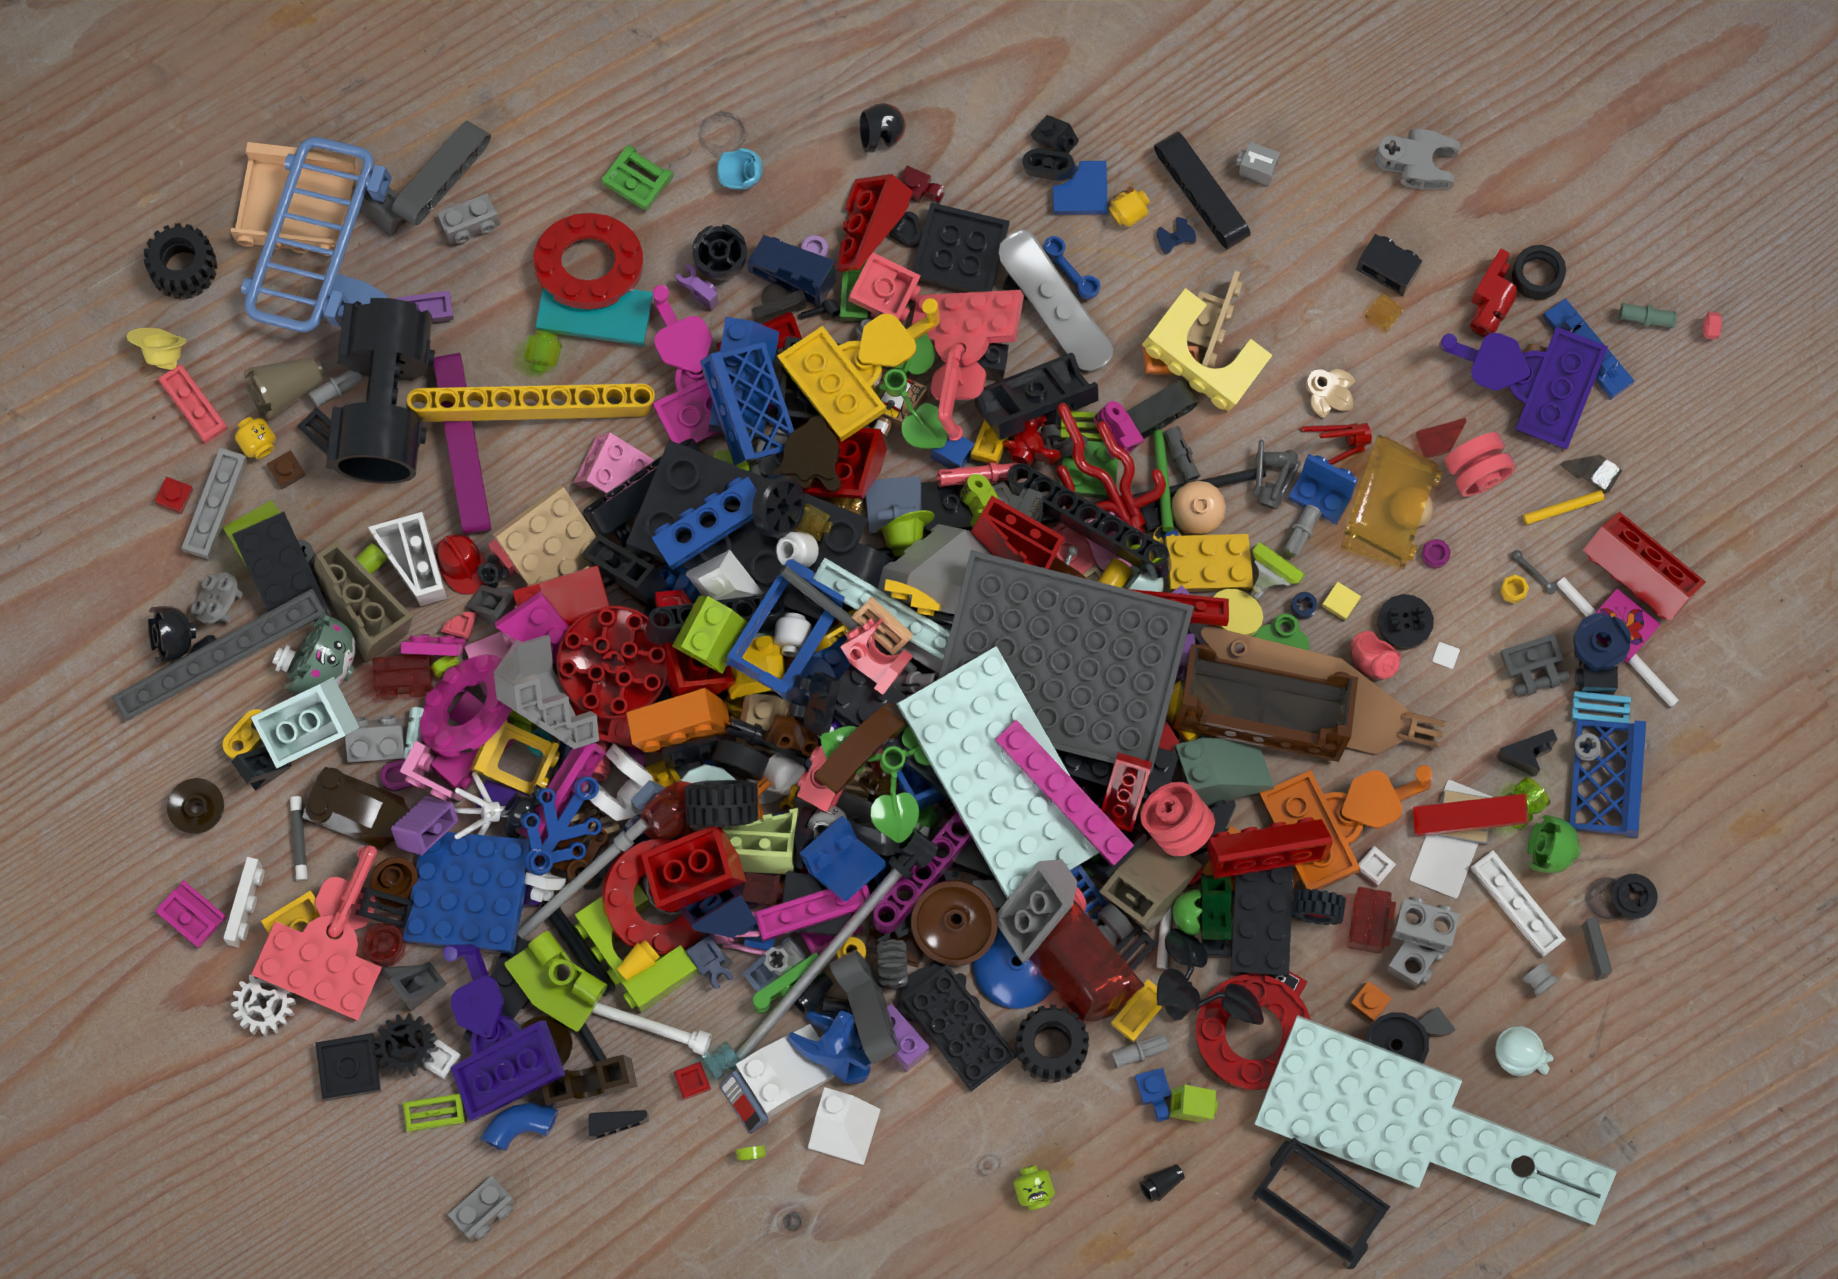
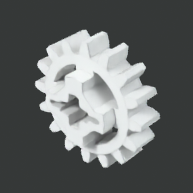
M249 975L250 982L248 984L243 981L239 982L242 991L233 992L238 1001L232 1002L231 1006L233 1009H239L233 1015L236 1020L243 1019L240 1023L243 1029L250 1025V1032L254 1035L258 1029L261 1030L264 1036H267L268 1029L270 1028L275 1033H278V1024L288 1025L285 1019L286 1015L294 1016V1012L289 1006L296 1005V1001L293 998H288L293 993L260 978L255 979L253 975ZM262 986H271L277 990L268 991L263 989ZM252 991V995H251V997H250V1000H249L248 1002H246L247 996H248V995L250 994V992ZM265 998L267 1007L262 1009L260 1000ZM282 1005L279 1013L275 1015L278 1006ZM256 1016H259L264 1018L265 1021H255L250 1017L254 1018Z

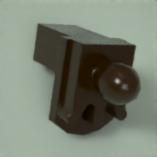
M881 767L879 771H865L864 776L860 777L859 785L866 792L870 793L868 801L874 803L882 795L891 796V774L884 772ZM896 780V793H897V791H898L897 788H898V785H899V782H898L897 780Z

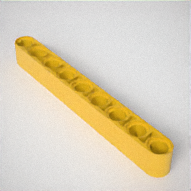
M647 384L418 388L408 394L406 409L423 418L422 422L643 417L651 412L655 394L654 390ZM614 397L619 399L620 403L611 404L607 399ZM644 397L648 402L641 404L635 398ZM582 398H588L593 403L590 405H584L579 400H581ZM532 399L537 404L535 406H528L524 401ZM561 399L565 404L558 406L553 404L552 400ZM475 400L480 402L482 405L479 407H472L468 403L470 401ZM506 400L510 405L501 407L496 402ZM450 401L454 406L444 408L440 403ZM415 402H422L426 406L424 408L418 409L413 407L412 404Z

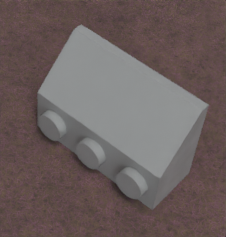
M1063 860L1039 861L997 912L998 927L1022 962H1026L1073 906L1077 880Z

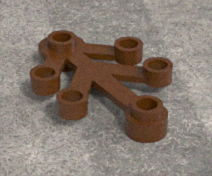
M588 804L583 810V817L580 823H583L589 817L588 812L592 809L597 810L596 815L593 817L600 820L602 817L601 810L594 804ZM594 821L588 824V830L591 828L592 824L595 823ZM601 829L598 834L591 835L592 842L582 859L576 860L572 858L570 859L571 861L553 863L552 867L566 872L567 879L571 882L580 870H584L595 860L600 849L609 844V835L605 830ZM587 834L558 841L556 847L565 849L571 842L577 841L582 843ZM599 835H605L603 841L596 842V838ZM580 846L573 848V855L580 853ZM538 855V856H537V859H538L539 863L541 864V862H542V856H541V855ZM592 877L584 886L588 885L594 877Z

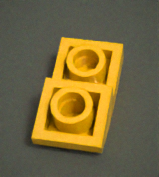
M886 579L884 590L890 591L892 598L908 600V594L912 595L911 606L917 607V613L934 616V611L942 612L943 606L927 593L913 586Z

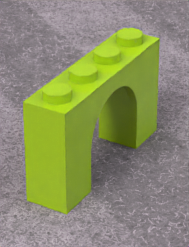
M637 883L634 888L633 901L636 911L640 913L650 905L648 904L647 896ZM602 897L575 914L578 922L574 925L583 940L587 937L594 945L590 948L599 963L603 960L610 968L606 971L615 986L618 984L622 985L626 991L623 997L631 1009L637 1007L640 1013L644 1012L698 975L696 966L680 945L656 961V965L626 981L616 969L623 961L614 951L615 933L612 931L613 929L608 918L604 914Z

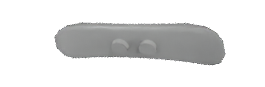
M1022 229L1010 233L1001 242L999 248L1000 260L1009 276L1034 307L1065 354L1072 352L1075 355L1080 369L1093 371L1104 366L1113 357V346L1110 340L1069 289L1037 238L1031 232Z

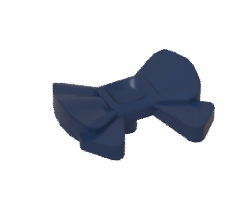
M1176 218L1178 231L1174 233H1169L1162 227L1158 228L1157 239L1164 253L1169 254L1176 245L1184 242L1196 243L1195 231L1187 224V219Z

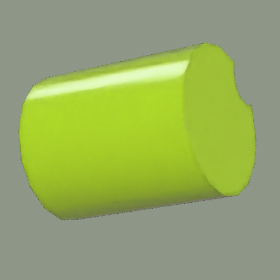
M370 543L355 558L371 575L388 560L385 554L373 543Z

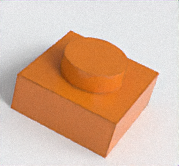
M1368 981L1351 1002L1350 1006L1373 1023L1392 998Z

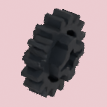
M411 1013L407 1014L406 1020H403L397 1014L395 1023L387 1019L385 1022L388 1028L386 1030L378 1029L382 1038L374 1039L376 1046L380 1047L374 1053L378 1058H381L379 1061L383 1068L388 1066L387 1070L392 1075L398 1070V1074L402 1078L405 1077L406 1071H409L413 1077L416 1076V1069L419 1067L426 1071L427 1068L424 1063L426 1061L434 1062V1058L430 1053L438 1051V1047L432 1043L438 1040L436 1034L431 1033L433 1027L430 1023L424 1025L425 1020L421 1016L414 1021ZM421 1033L424 1037V1047H421L419 1043L422 1038L420 1036ZM389 1043L393 1047V1050L390 1053L392 1055L391 1058L388 1053ZM399 1043H401V1044H403V1043H404V1044H409V1043H411V1045L414 1047V1049H413L412 1047H410V1046H409V1047L404 1046V1047L402 1048Z

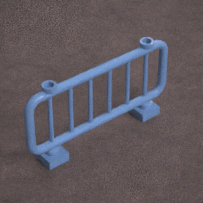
M311 137L299 145L295 155L288 154L285 159V169L290 171L253 278H245L241 286L242 294H246L245 311L251 319L297 332L314 330L319 326L323 316L326 317L331 325L341 327L344 304L349 303L343 292L332 289L366 190L373 200L384 202L392 178L386 167L378 165L374 167L373 156L367 149L322 137ZM312 148H321L361 158L363 160V167L360 176L304 163L307 153ZM302 168L358 181L351 201L296 188ZM293 194H302L349 206L343 226L288 213ZM285 217L341 231L334 251L280 238L279 234ZM276 243L331 255L332 258L326 275L270 262ZM268 267L322 280L323 284L317 301L261 287ZM259 292L315 307L309 320L298 321L261 312L256 309L255 304Z

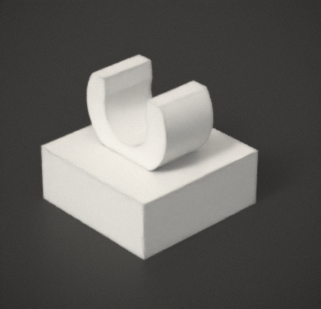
M526 872L525 884L534 886L531 891L532 900L538 902L545 900L549 902L554 897V890H562L565 887V878L549 873L535 875L531 872Z

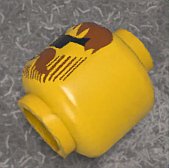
M1127 187L1111 198L1112 206L1108 209L1119 226L1124 224L1126 227H1132L1148 216L1147 205L1150 204V201L1143 190L1137 192L1135 188Z

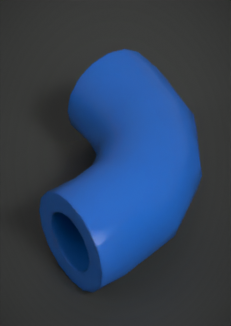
M536 1103L513 1105L494 1117L480 1139L488 1145L506 1152L512 1140L523 1132H534L547 1137L557 1119L558 1110Z

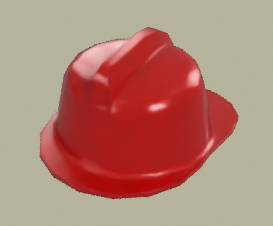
M452 534L438 542L434 551L439 570L454 591L471 595L476 593L481 585L486 586L480 579L477 569L478 566L487 561L469 537L462 534Z

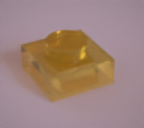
M1382 293L1367 311L1365 317L1387 333L1403 314L1404 308Z

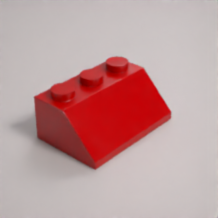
M706 827L641 854L655 906L664 911L674 912L747 882L739 854L721 827Z

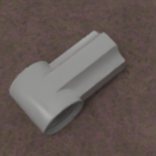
M788 939L782 945L772 947L765 953L766 961L764 964L769 971H775L781 977L802 962L804 956L796 945Z

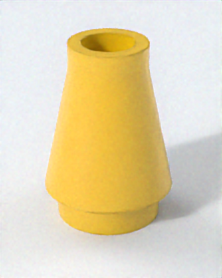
M646 940L640 944L637 942L616 969L628 981L637 974L656 965L655 961L660 956Z

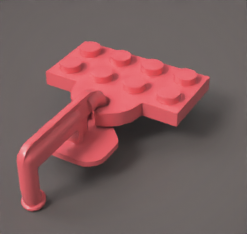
M1021 290L917 295L912 325L927 316L922 309V304L926 299L933 298L938 303L940 323L927 332V335L945 364L933 374L931 393L935 399L940 400L937 414L938 419L948 434V438L952 441L959 440L963 435L962 428L956 425L952 418L955 400L974 399L984 390L986 372L976 361L986 353L990 343L1016 342L1024 299Z
M371 845L363 846L358 850L359 862L350 882L340 877H331L323 882L315 899V905L320 917L309 922L302 932L274 921L250 975L350 1018L359 1020L382 968L355 956L358 943L354 930L366 926L370 919L355 915L356 909L360 910L361 905L358 904L359 898H363L364 894L361 893V889L377 855L376 847ZM371 896L370 901L376 902L375 896ZM368 907L367 912L373 913L375 908Z

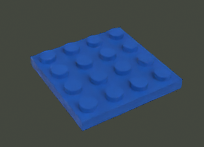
M447 832L422 856L418 855L416 866L418 873L417 883L412 887L410 900H413V906L404 928L402 940L405 943L442 947L456 944H473L482 951L514 954L527 885L525 884L526 872H529L525 866V856L530 850L529 839L467 834L460 839H455L454 836L457 833Z

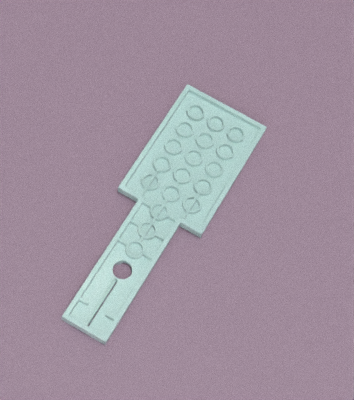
M1298 1015L1255 1119V1125L1291 1139L1294 1137L1301 1143L1417 1188L1420 1187L1429 1162H1432L1592 1225H1595L1617 1173L1614 1168L1452 1106L1462 1083V1079ZM1522 1155H1526L1534 1161V1170L1526 1177L1517 1176L1511 1169L1513 1160Z

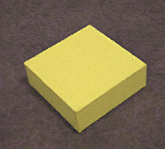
M1337 582L1323 602L1322 607L1346 621L1361 599V596Z

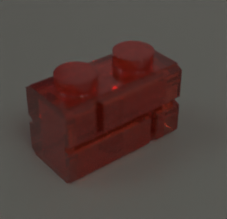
M413 654L374 657L372 659L373 687L376 696H381L384 700H394L398 698V695L409 694L413 698L425 697L427 692L433 690L432 659L430 655Z
M1365 887L1357 888L1347 948L1380 954L1384 946L1389 947L1392 930L1387 929L1388 918H1394L1396 902L1391 901V892Z

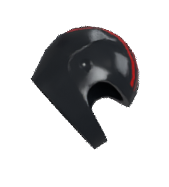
M880 103L862 111L860 115V138L865 152L874 153L880 137L884 140L887 147H892L901 140L906 124L903 114L897 107L887 103Z

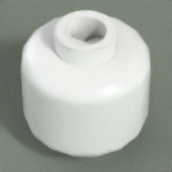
M790 532L784 538L779 539L776 554L782 565H785L787 560L793 559L808 568L815 563L819 548L817 541L812 535L805 532Z
M786 613L784 617L776 621L773 642L780 646L782 655L796 657L811 633L812 626L805 616L797 613Z

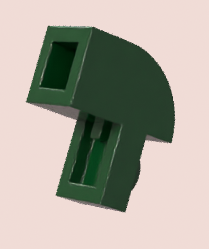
M1201 875L1200 908L1202 913L1200 914V928L1202 929V938L1205 940H1232L1230 913L1232 892L1230 877L1214 879L1213 875Z

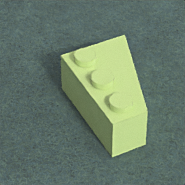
M798 808L790 809V813L772 816V814L763 815V819L747 825L721 827L739 854L744 872L772 874L795 872V827L799 817Z

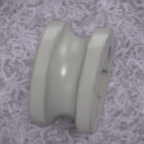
M1584 733L1576 739L1575 753L1581 760L1592 761L1599 756L1601 745L1598 737L1594 734ZM1586 741L1592 742V747L1596 746V749H1591L1589 753H1584V748L1580 749V745L1584 746Z

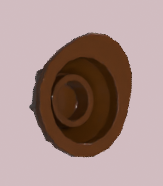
M387 857L374 867L370 877V887L377 891L410 900L412 887L417 883L418 873L415 866L408 859ZM377 897L383 905L394 908L404 906L403 904Z

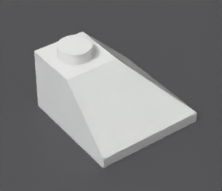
M730 550L686 573V576L702 596H709L714 600L763 594L762 590Z
M824 1087L808 1149L864 1165L881 1109L853 1095Z

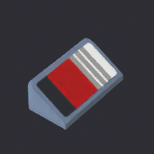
M735 1070L720 1087L747 1131L753 1134L768 1124V1116L739 1071Z

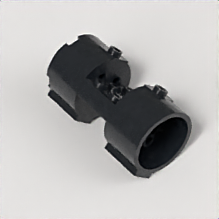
M370 298V303L363 305L359 301L353 304L345 303L337 364L346 365L350 370L369 377L366 402L333 407L326 468L334 469L345 477L369 483L393 484L409 481L416 476L420 444H425L427 428L422 427L423 418H420L416 413L396 406L398 397L397 385L398 380L418 378L426 375L428 366L433 367L435 350H430L432 315L428 310L423 312L416 310V304L392 298Z

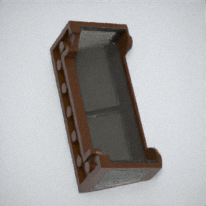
M1190 645L1185 659L1172 729L1336 762L1340 761L1351 739L1358 677L1350 676L1345 672H1336L1330 675L1327 680L1219 659L1216 658V652L1209 645Z

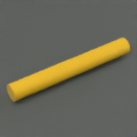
M1602 490L1529 512L1522 515L1525 525L1604 501V494Z

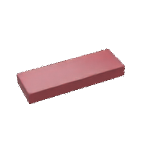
M181 363L175 369L168 371L158 378L160 384L205 444L228 429L227 425Z

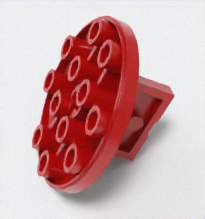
M606 606L587 612L568 628L561 640L557 653V673L564 692L578 708L585 712L599 709L618 715L608 716L594 713L598 718L623 719L627 718V712L652 705L660 697L668 681V671L665 664L666 652L662 644H655L647 639L645 630L648 617L623 606Z

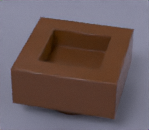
M291 450L267 463L281 489L306 476Z

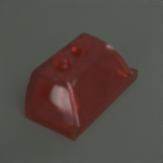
M1075 900L1073 906L1029 958L1038 968L1041 975L1056 990L1061 1000L1073 1012L1079 1015L1078 1019L1081 1021H1099L1113 1016L1145 986Z

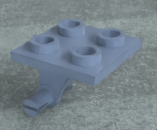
M920 476L878 479L874 481L866 493L870 535L880 534L877 532V529L887 525L903 514L923 511Z

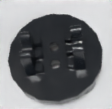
M1401 594L1391 597L1383 604L1378 614V627L1381 635L1384 637L1385 642L1397 648L1410 649L1418 647L1428 640L1433 630L1434 617L1430 607L1422 599L1414 595Z

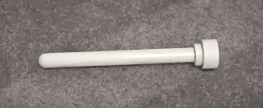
M597 1003L592 1011L594 1014L688 1044V1048L693 1049L694 1053L703 1056L707 1053L711 1042V1033L702 1030L699 1033L695 1031L689 1033L601 1003Z

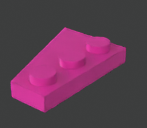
M542 591L494 622L497 629L521 642L549 635L552 661L557 665L559 645L569 625Z

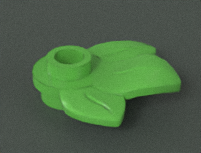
M1290 614L1278 615L1272 624L1260 627L1254 636L1309 650L1310 645L1308 637L1299 630L1298 620ZM1284 624L1288 625L1290 627V631L1283 632L1281 631L1280 626Z

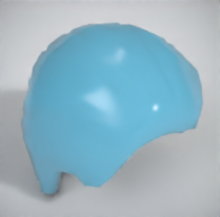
M739 148L733 152H724L718 160V180L723 187L736 190L750 189L762 177V160L756 152L750 149Z

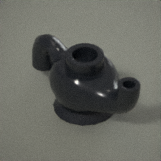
M536 784L530 792L532 794L531 797L520 796V792H517L506 804L502 815H507L505 832L508 838L520 837L515 828L522 827L521 817L524 813L533 812L539 815L536 811V808L542 805L536 799L538 790L542 788ZM544 792L542 795V800L544 802L547 800L546 792ZM533 816L528 817L527 825L531 826L535 819Z

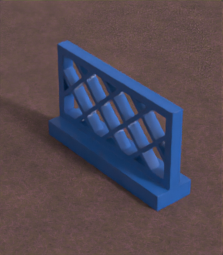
M765 342L722 353L720 351L711 353L700 360L734 465L739 466L749 461L783 453L785 445H781L773 440L775 434L779 429L786 433L788 439L790 434L794 432ZM759 351L762 360L759 368L747 361L751 352ZM732 358L740 363L735 374L727 370L724 359ZM744 366L756 373L752 384L739 377ZM760 376L769 381L771 388L768 394L756 387ZM736 382L748 389L744 400L735 395L734 387ZM752 393L765 400L760 410L748 403ZM769 403L778 408L779 416L777 420L765 414ZM745 409L757 416L753 426L748 425L743 420L742 415ZM761 419L774 426L769 437L757 430ZM753 436L766 442L761 452L754 453L751 444Z
M1577 720L1576 739L1582 735L1583 728H1594L1601 735L1598 738L1600 743L1606 740L1615 751L1604 760L1598 756L1596 760L1599 764L1589 772L1580 765V758L1575 753L1569 824L1576 831L1625 834L1630 838H1638L1646 721L1621 723ZM1616 730L1628 731V740L1619 747L1608 737ZM1586 742L1584 753H1589L1596 746L1592 747V744L1589 745ZM1626 747H1627V755H1625V754L1622 752V750L1625 749ZM1619 754L1626 762V767L1618 774H1615L1606 763ZM1601 767H1604L1613 778L1600 787L1591 776ZM1579 770H1580V771L1582 772V774L1584 775V776H1583L1582 778H1580V779H1579ZM1624 774L1625 783L1620 779V777H1622ZM1588 779L1597 791L1585 800L1578 792V786ZM1617 781L1624 789V794L1614 802L1605 790ZM1602 794L1611 805L1598 814L1589 803ZM1577 797L1582 802L1579 806H1577ZM1622 801H1623V811H1622L1621 808L1618 806ZM1585 806L1595 816L1588 824L1576 823V813ZM1615 809L1622 816V825L1609 826L1603 817Z

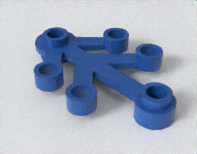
M581 776L576 779L573 786L575 793L558 820L554 805L556 799L555 792L547 787L538 790L536 799L543 807L548 836L542 844L538 830L540 818L537 814L526 812L522 815L521 824L527 829L530 850L525 856V866L529 872L535 875H543L550 871L553 863L572 858L580 860L585 856L586 847L577 841L571 842L565 849L553 851L558 841L585 834L596 835L601 831V822L594 817L586 818L583 823L568 826L583 801L593 799L598 794L599 785L594 778ZM583 782L588 783V789L585 792H582L580 789ZM548 791L550 793L549 800L544 802L542 800V795L544 792ZM533 816L535 819L534 824L528 826L527 818ZM594 821L596 827L593 831H589L588 824ZM575 846H580L581 850L578 855H573V848ZM541 855V864L535 865V857Z

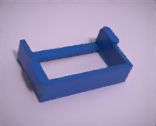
M793 559L786 561L785 565L839 607H843L845 600L843 595L813 579L814 572ZM778 575L728 654L726 665L734 667L777 692L783 699H786L794 686L796 674L801 675L834 622L835 617L824 610L782 680L742 658L786 586L790 583L781 575Z

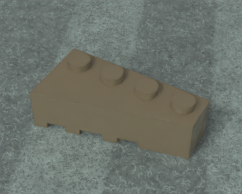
M338 541L316 554L312 573L341 622L352 632L355 645L366 663L408 634L413 616Z

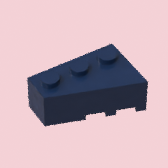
M763 235L748 260L749 273L817 307L821 306L822 302L825 301L836 282L835 260L790 245L776 237L771 238Z

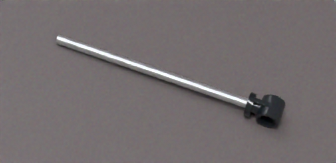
M913 828V832L905 841L898 844L897 851L901 855L898 858L892 856L888 860L893 869L735 1054L741 1061L755 1050L899 878L903 875L910 880L914 875L911 871L914 865L921 869L931 862L938 850L936 844L916 828Z

